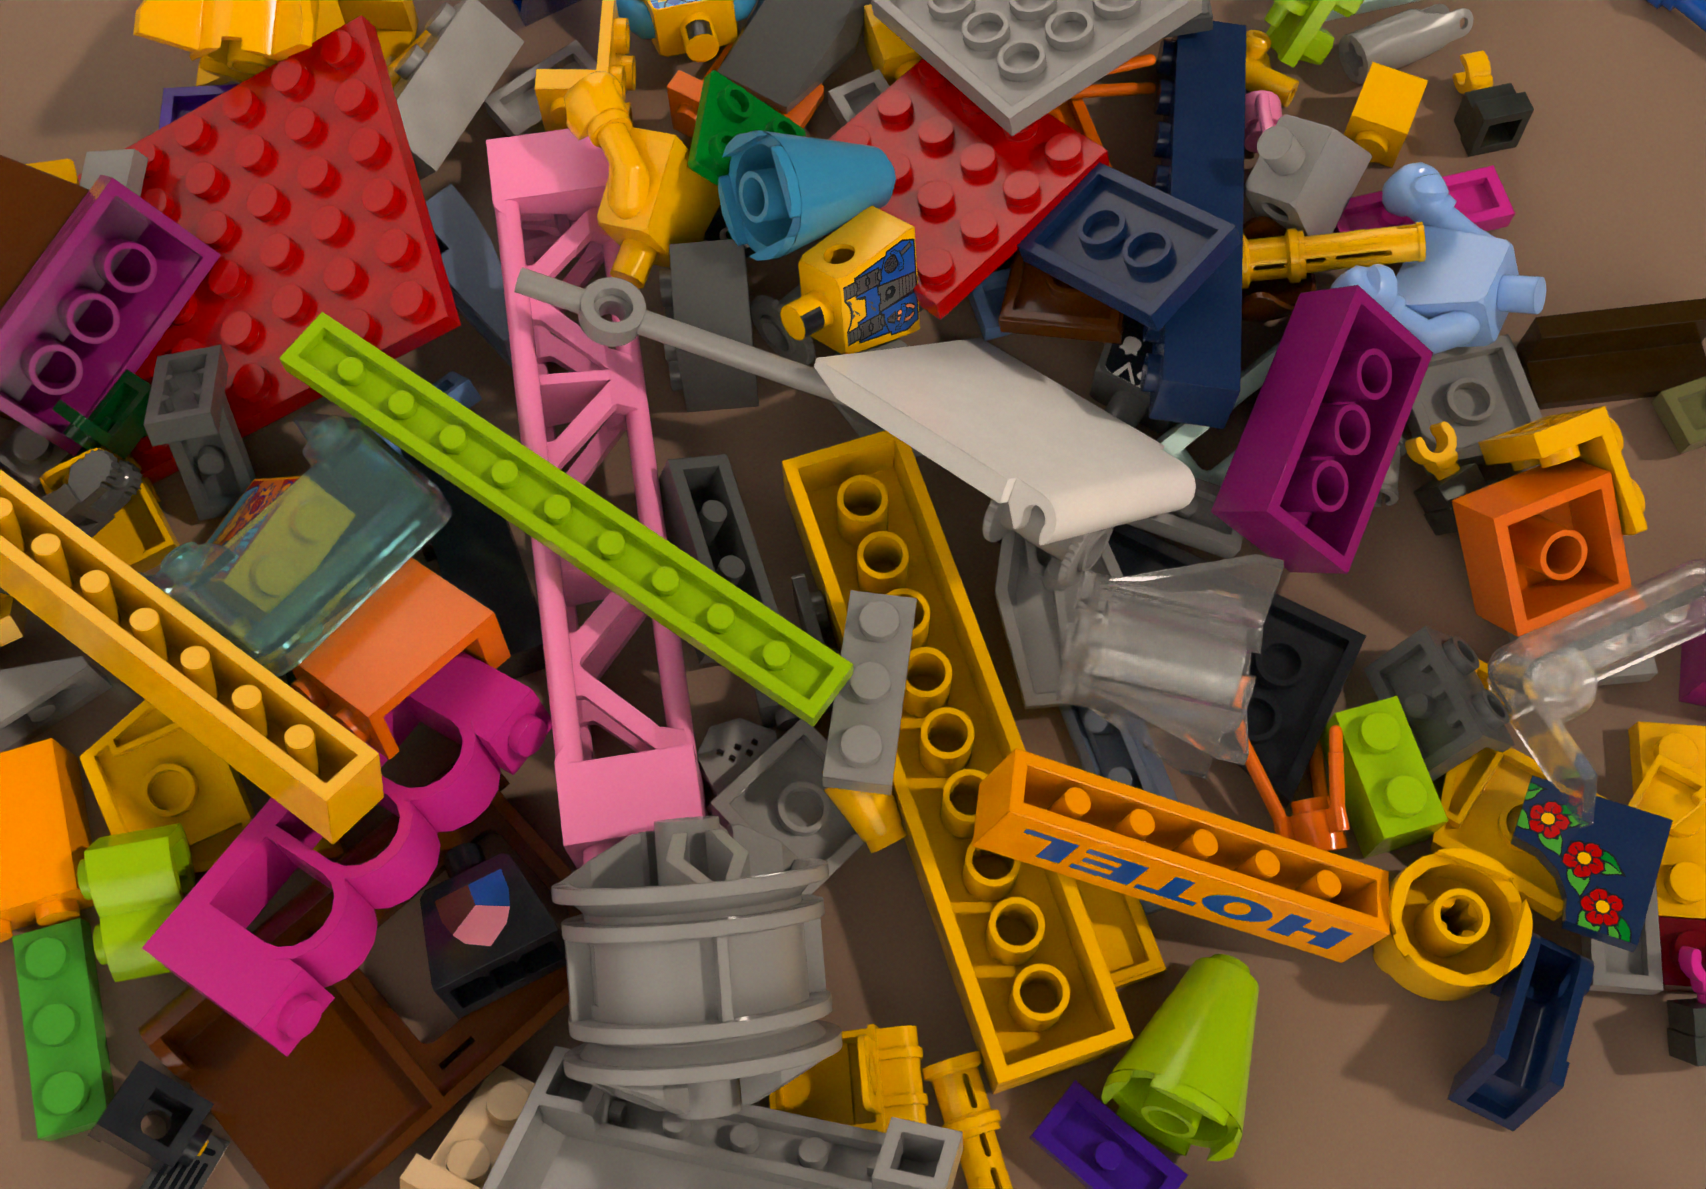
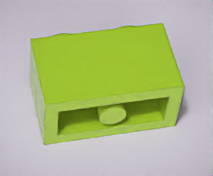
M1398 696L1333 714L1322 732L1320 742L1329 767V729L1333 725H1338L1342 728L1345 808L1364 859L1428 840L1448 822V818Z

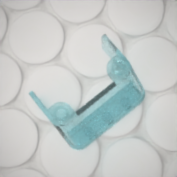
M301 412L293 421L307 440L303 449V455L311 466L308 471L223 546L212 543L198 545L196 542H188L176 547L164 557L160 565L162 569L157 574L150 575L138 572L277 677L288 673L303 662L443 528L452 515V507L434 482L367 425L353 417Z

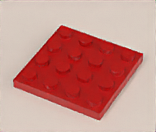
M923 58L828 139L878 147L892 163L896 175L895 186L889 202L880 210L915 227L918 284L913 289L919 305L939 320L947 315L1018 250L1017 245L1099 162L1109 166L1107 149L1048 113L1014 136H1011Z

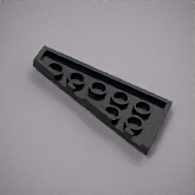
M1129 524L1115 526L1108 543L1124 577L1122 658L1250 776L1225 723V717L1228 714L1236 715L1281 805L1286 809L1296 792L1366 635Z

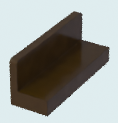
M1706 298L1535 317L1516 346L1539 410L1656 397L1661 391L1705 377L1706 355L1702 341L1706 338Z

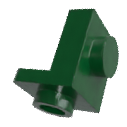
M126 369L88 418L61 399H59L52 410L70 422L63 433L87 450L94 448L102 449L105 446L125 460L141 438L148 436L143 424L151 384Z

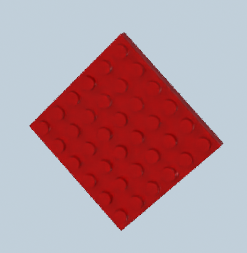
M360 15L312 43V47L277 62L125 148L135 149L148 158L140 197L221 255L135 374L152 385L157 356L221 345L228 363L225 395L242 438L323 397L288 373L279 359L321 312H324L394 360L461 326L375 26L364 16ZM82 173L77 176V177H78V181H79V185H80V180H81V175H82ZM147 436L141 438L131 451L133 458L142 468L140 473L143 474L144 478L148 477L152 484L179 471L169 444L152 446Z

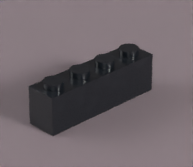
M400 448L407 470L397 473V478L409 509L417 506L420 507L425 523L414 527L427 563L437 559L443 579L495 613L511 657L496 670L513 679H517L545 669L539 608L509 522Z

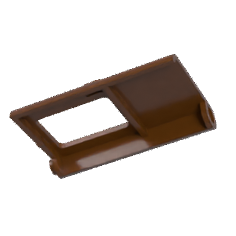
M456 761L453 762L442 773H440L436 778H434L429 784L440 780L444 775H446L453 768ZM501 773L498 791L484 812L473 822L456 830L437 832L441 845L438 865L427 884L413 897L446 870L443 858L450 849L463 843H477L486 835L493 833L500 835L550 891L552 885L561 882L572 872L501 793L510 784ZM395 814L389 816L335 863L344 866L360 865L376 858L390 845L397 833L400 817ZM313 880L256 928L252 934L262 941L277 947L294 946L309 939L324 925L332 911L333 890L318 880ZM413 897L391 908L375 909L378 921L377 928ZM563 905L569 912V918L583 914L574 905ZM567 965L462 1017L436 1041L428 1044L420 1042L359 967L346 979L325 988L335 998L322 1013L314 1030L300 1040L288 1057L190 985L138 1028V1031L149 1049L168 1070L181 1080L189 1083L198 1095L214 1104L210 1110L269 1189H364L569 1004ZM473 1039L475 1040L470 1046H468L460 1055H458V1056H457L451 1063H449L444 1069L442 1068L448 1061H450L457 1053H459V1052H460L466 1045H468Z

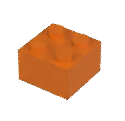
M1577 459L1542 468L1539 465L1452 500L1476 615L1517 637L1632 591L1610 471Z

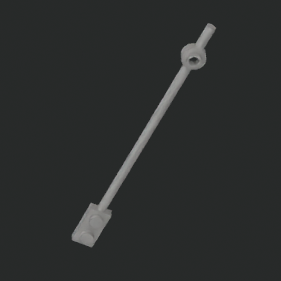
M523 267L517 278L514 292L577 313L583 332L598 344L610 347L622 346L633 341L638 335L847 406L836 399L815 368L646 310L645 299L640 290L624 279L605 277L595 280L584 289ZM611 314L618 317L620 322L607 321L601 316ZM1194 477L1196 484L1194 498L1183 509L1126 523L1135 528L1229 560L1241 550L1243 536L1211 513L1221 486Z

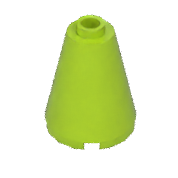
M1214 954L1211 957H1202L1195 960L1108 1075L1101 1095L1104 1105L1113 1098L1119 1105L1116 1115L1148 1142L1183 1156H1187L1191 1145L1211 1148L1207 1161H1222L1234 1156L1243 1135L1259 985L1250 974L1248 966L1239 959L1226 954Z

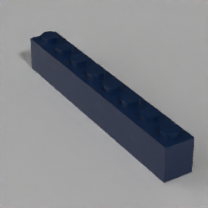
M1213 21V30L1173 36L1172 39L1162 38L1157 57L1156 73L1165 74V79H1160L1158 84L1154 114L1162 115L1163 122L1158 121L1152 146V157L1161 158V165L1155 166L1151 186L1236 225L1242 243L1158 332L1144 325L1143 341L1153 343L1152 354L1147 353L1144 359L1140 389L1143 392H1150L1149 418L1224 429L1239 396L1241 379L1246 25Z

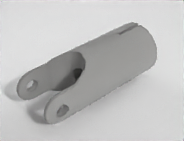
M1440 3L1422 10L1408 9L1344 35L1339 44L1341 65L1351 81L1363 84L1372 62L1397 70L1426 58L1444 48L1449 42L1465 36L1473 26L1474 18L1472 12L1466 8H1459L1450 12L1446 5ZM1464 18V26L1460 28V20Z

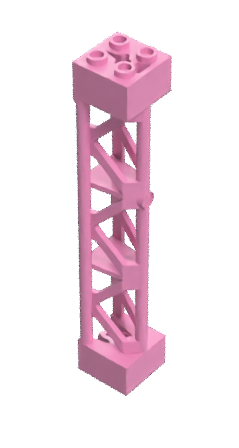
M569 128L486 140L492 201L496 215L520 442L561 470L600 428L566 472V474L585 485L627 430L639 522L667 540L639 335L626 345L616 346V350L610 349L591 340L583 332L581 326L564 315L565 309L514 292L522 267L555 278L573 258L578 257L581 258L563 279L564 282L584 288L603 262L606 277H612L610 271L620 246L598 225L597 220L598 210L609 174L607 158L602 148L593 145L589 136L578 140ZM611 315L612 322H620L618 317ZM547 362H555L569 372L549 374ZM571 422L556 438L555 425ZM531 537L555 750L554 765L563 846L578 869L629 835L654 831V821L708 816L705 789L697 758L681 637L652 619L666 727H659L654 721L599 681L647 615ZM604 599L579 628L576 605ZM590 725L600 726L636 751V753L594 759Z

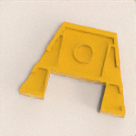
M246 618L240 619L223 632L227 640L272 673L251 621ZM147 700L140 703L79 756L110 834L116 835L181 823L190 847L194 874L207 872L256 816L237 770ZM323 837L313 848V850L327 859L340 858L348 852L342 837L334 845Z
M1478 659L1480 666L1475 671L1484 688L1492 692L1500 700L1510 719L1524 697L1528 685ZM1485 747L1446 772L1440 801L1448 822L1433 834L1430 851L1436 852L1437 850L1450 847H1462L1479 851L1494 858L1504 865L1514 877L1511 881L1518 890L1522 900L1527 899L1531 909L1555 921L1562 916L1563 901L1554 877L1535 856L1510 844L1532 776L1595 796L1605 797L1512 747L1503 753ZM1658 754L1627 806L1673 820L1671 830L1706 803V778Z

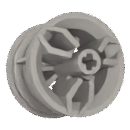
M719 816L685 817L654 821V831L629 835L589 860L561 882L552 885L553 903L574 905L583 913L561 922L562 938L565 940L570 1016L568 1018L569 1035L573 1039L586 1042L570 1049L564 1054L565 1075L573 1080L589 1083L613 1096L657 1112L667 1110L676 1114V1117L680 1119L702 1120L736 1114L742 1110L741 1101L743 1105L756 1103L788 1084L825 1058L839 1052L843 1046L841 1028L836 1024L818 1020L831 1013L833 1009L832 994L826 989L821 929V917L825 915L824 898L816 895L802 894L809 884L829 878L828 861L798 858L781 841L741 824L727 825V829H725L719 823Z

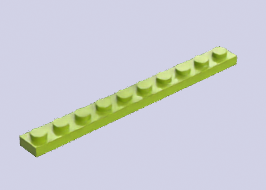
M324 312L320 313L279 358L288 373L812 727L816 725L853 675L854 664Z

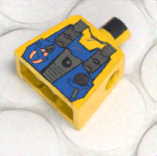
M874 206L866 208L802 254L798 262L801 297L784 305L780 312L782 324L792 338L800 341L811 336L840 354L857 353L916 332L920 329L919 302L913 289L918 284L915 227Z

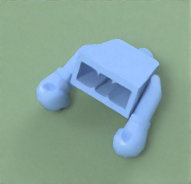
M1418 162L1404 165L1384 183L1382 203L1386 211L1400 217L1407 216L1415 223L1423 222L1426 241L1425 261L1403 262L1397 276H1395L1394 271L1390 267L1382 264H1374L1370 267L1356 265L1341 274L1331 285L1330 289L1359 285L1429 348L1433 355L1457 347L1488 346L1496 341L1509 312L1539 314L1542 311L1546 298L1545 278L1541 276L1519 275L1513 245L1508 240L1496 238L1481 229L1454 207L1457 200L1449 195L1447 185L1440 173L1434 167Z

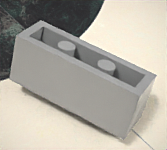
M462 0L453 7L449 3L444 2L425 25V29L431 34L422 48L415 44L403 56L394 70L401 76L393 90L419 180L435 173L525 42L478 0Z

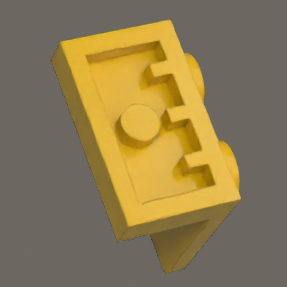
M1605 406L1545 416L1478 442L1486 465L1510 462L1513 471L1527 469L1539 464L1542 468H1546L1572 459H1577L1610 471L1622 535H1635L1648 529L1643 514L1645 511L1643 492L1629 475L1621 452L1624 447L1621 430L1617 423L1609 417Z

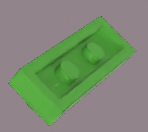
M77 918L12 936L37 1137L48 1142L91 1130L115 1096L91 926L89 922Z

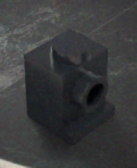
M139 1060L87 1136L98 1142L104 1141L165 1176L175 1166L176 1162L188 1168L196 1158L213 1130L202 1122L214 1104ZM148 1115L161 1117L166 1123L165 1135L159 1139H153L144 1134L141 1129L142 1119Z

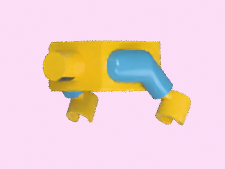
M616 0L619 18H628L632 33L642 39H651L659 55L669 57L687 53V56L696 62L709 61L717 55L719 46L733 44L738 37V21L748 18L757 0Z

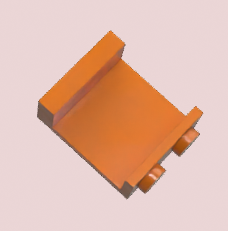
M407 555L286 651L284 656L297 679L290 685L291 688L319 709L328 713L335 721L390 760L400 750L384 719L386 714L462 651L495 669L510 658L511 654L495 613Z

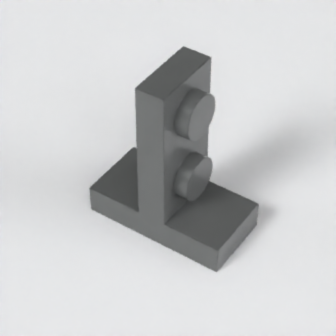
M221 345L157 356L143 424L152 446L169 444L199 521L226 516L251 482L257 479L225 395L228 363Z

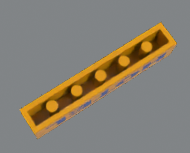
M1015 748L979 784L972 843L974 847L1340 963L1345 962L1390 935L1388 912L1389 871Z

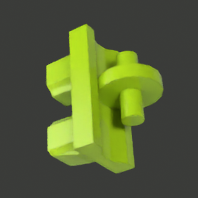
M1273 0L1274 3L1264 18L1271 25L1266 32L1271 40V48L1277 52V58L1281 62L1293 68L1299 60L1321 65L1332 50L1335 39L1328 30L1321 27L1330 12L1334 10L1349 18L1351 15L1356 14L1364 0Z

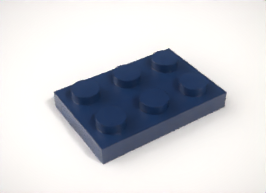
M1099 162L1017 247L1024 262L1158 332L1242 242L1236 225Z

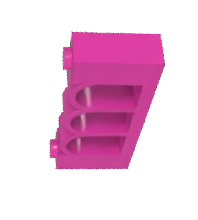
M463 651L460 652L384 716L398 747L419 722L462 745L461 754L453 768L440 780L425 787L408 788L396 784L382 775L384 798L377 804L400 817L397 833L384 851L376 858L360 865L344 866L332 862L313 850L323 837L271 797L145 943L142 949L181 980L288 1057L300 1040L314 1030L322 1013L335 998L325 988L346 979L364 962L375 942L378 925L375 909L391 908L410 899L429 881L438 865L441 845L437 832L453 831L473 822L489 807L497 793L501 769L515 775L527 758L536 753L544 743L546 735L552 729L551 716L530 687ZM379 753L380 766L382 767L388 759ZM297 868H300L333 890L332 911L324 925L303 942L294 946L282 947L266 943L246 928Z

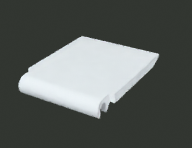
M982 338L816 358L814 368L836 399L997 503L1008 502L1014 529L1025 527L1029 522L1033 507L1035 505L1039 506L1045 516V524L1039 537L1040 546L1180 510L1189 505L1194 498L1196 484L1190 468L1182 461L1163 451L1165 447L1163 444L989 342L984 341Z

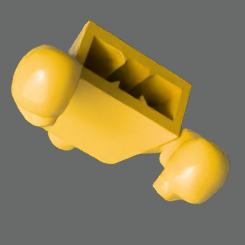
M595 71L580 79L565 94L566 125L578 140L589 136L593 145L602 148L607 158L609 174L598 210L597 220L598 225L620 246L610 275L624 279L641 289L644 288L653 265L670 268L669 244L704 241L705 232L720 206L718 186L689 168L688 158L690 150L677 135L634 128L623 101V89L618 79L606 71Z

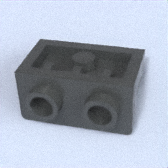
M1424 626L1364 668V671L1379 700L1398 696L1432 781H1434L1485 747L1503 753L1515 744L1505 726L1509 722L1508 713L1500 700L1492 692L1484 688L1475 671L1480 666L1479 660L1469 644L1457 635L1452 637Z

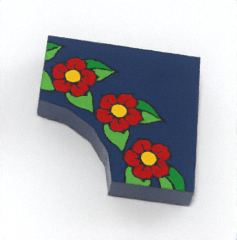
M1532 776L1510 844L1535 856L1554 877L1563 901L1562 929L1634 952L1639 943L1673 820Z

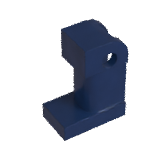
M1532 932L1529 948L1520 964L1502 979L1492 984L1490 993L1500 998L1486 1045L1454 1076L1447 1099L1511 1131H1515L1564 1087L1570 1064L1567 1062V1057L1583 997L1590 989L1594 972V961Z

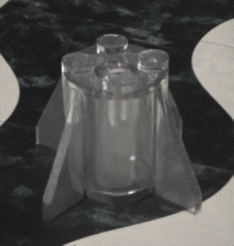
M1253 554L1120 578L1084 570L1075 603V609H1080L1076 624L1068 622L1062 642L1060 661L1064 662L1059 678L1056 700L1090 708L1130 738L1133 737L1134 740H1139L1144 748L1179 773L1206 779L1213 758L1245 765L1249 755L1247 707L1256 676L1248 675L1251 652L1261 653L1263 624L1284 570V560Z

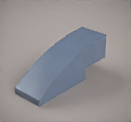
M451 183L427 200L426 205L456 309L512 368L501 263L489 235L474 210Z

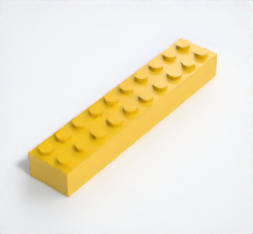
M884 430L783 460L784 493L818 590L822 592L830 626L840 655L851 590L917 598L892 790L902 819L901 824L907 833L904 840L975 1045L981 1053L982 1065L992 1094L994 1095L1123 1051L1134 1037L1074 878L972 846L979 784L1015 748L1026 750L911 446Z

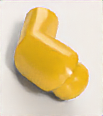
M1259 30L1246 31L1245 89L1249 92L1259 90L1273 92L1278 95L1281 106L1288 107L1297 92L1299 81L1272 69L1270 58L1267 54L1271 47V40L1266 33Z

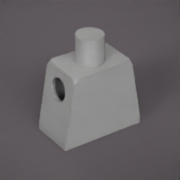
M1285 114L1279 118L1275 126L1265 130L1259 137L1257 151L1260 156L1245 183L1244 193L1257 217H1269L1285 229L1296 228L1297 231L1303 230L1304 236L1333 233L1372 155L1332 127Z

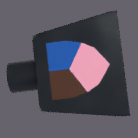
M463 843L453 847L445 854L443 863L449 879L425 890L420 898V906L432 987L434 992L455 1016L460 1019L566 966V951L562 931L509 853H500L486 860L479 844Z

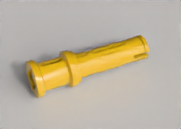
M1423 222L1304 236L1303 230L1297 231L1296 228L1287 229L1284 236L1247 240L1243 234L1242 289H1247L1250 282L1288 278L1291 284L1300 283L1302 279L1307 278V273L1349 269L1356 265L1367 267L1374 264L1424 262L1426 258V241Z
M980 1051L955 1056L921 1069L923 1080L932 1082L944 1121L941 1127L963 1132V1152L960 1164L968 1189H1013L995 1131L1001 1128L999 1123L1002 1120L1000 1111L991 1108L978 1066L983 1062Z

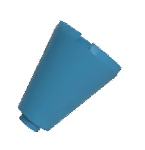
M754 130L735 135L725 147L722 158L731 157L728 175L719 176L718 193L723 218L735 243L738 246L748 244L756 252L750 255V257L757 261L781 258L837 230L870 206L878 209L884 207L892 196L896 175L894 167L885 153L875 146Z

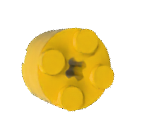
M1450 847L1424 855L1409 864L1389 882L1388 912L1390 935L1373 944L1375 963L1402 987L1421 997L1438 1001L1468 998L1502 979L1518 966L1524 958L1531 942L1533 930L1532 913L1527 899L1522 900L1518 890L1511 881L1514 877L1505 866L1484 853L1468 848ZM1442 914L1449 917L1448 928L1458 933V935H1454L1447 930V923L1441 920Z

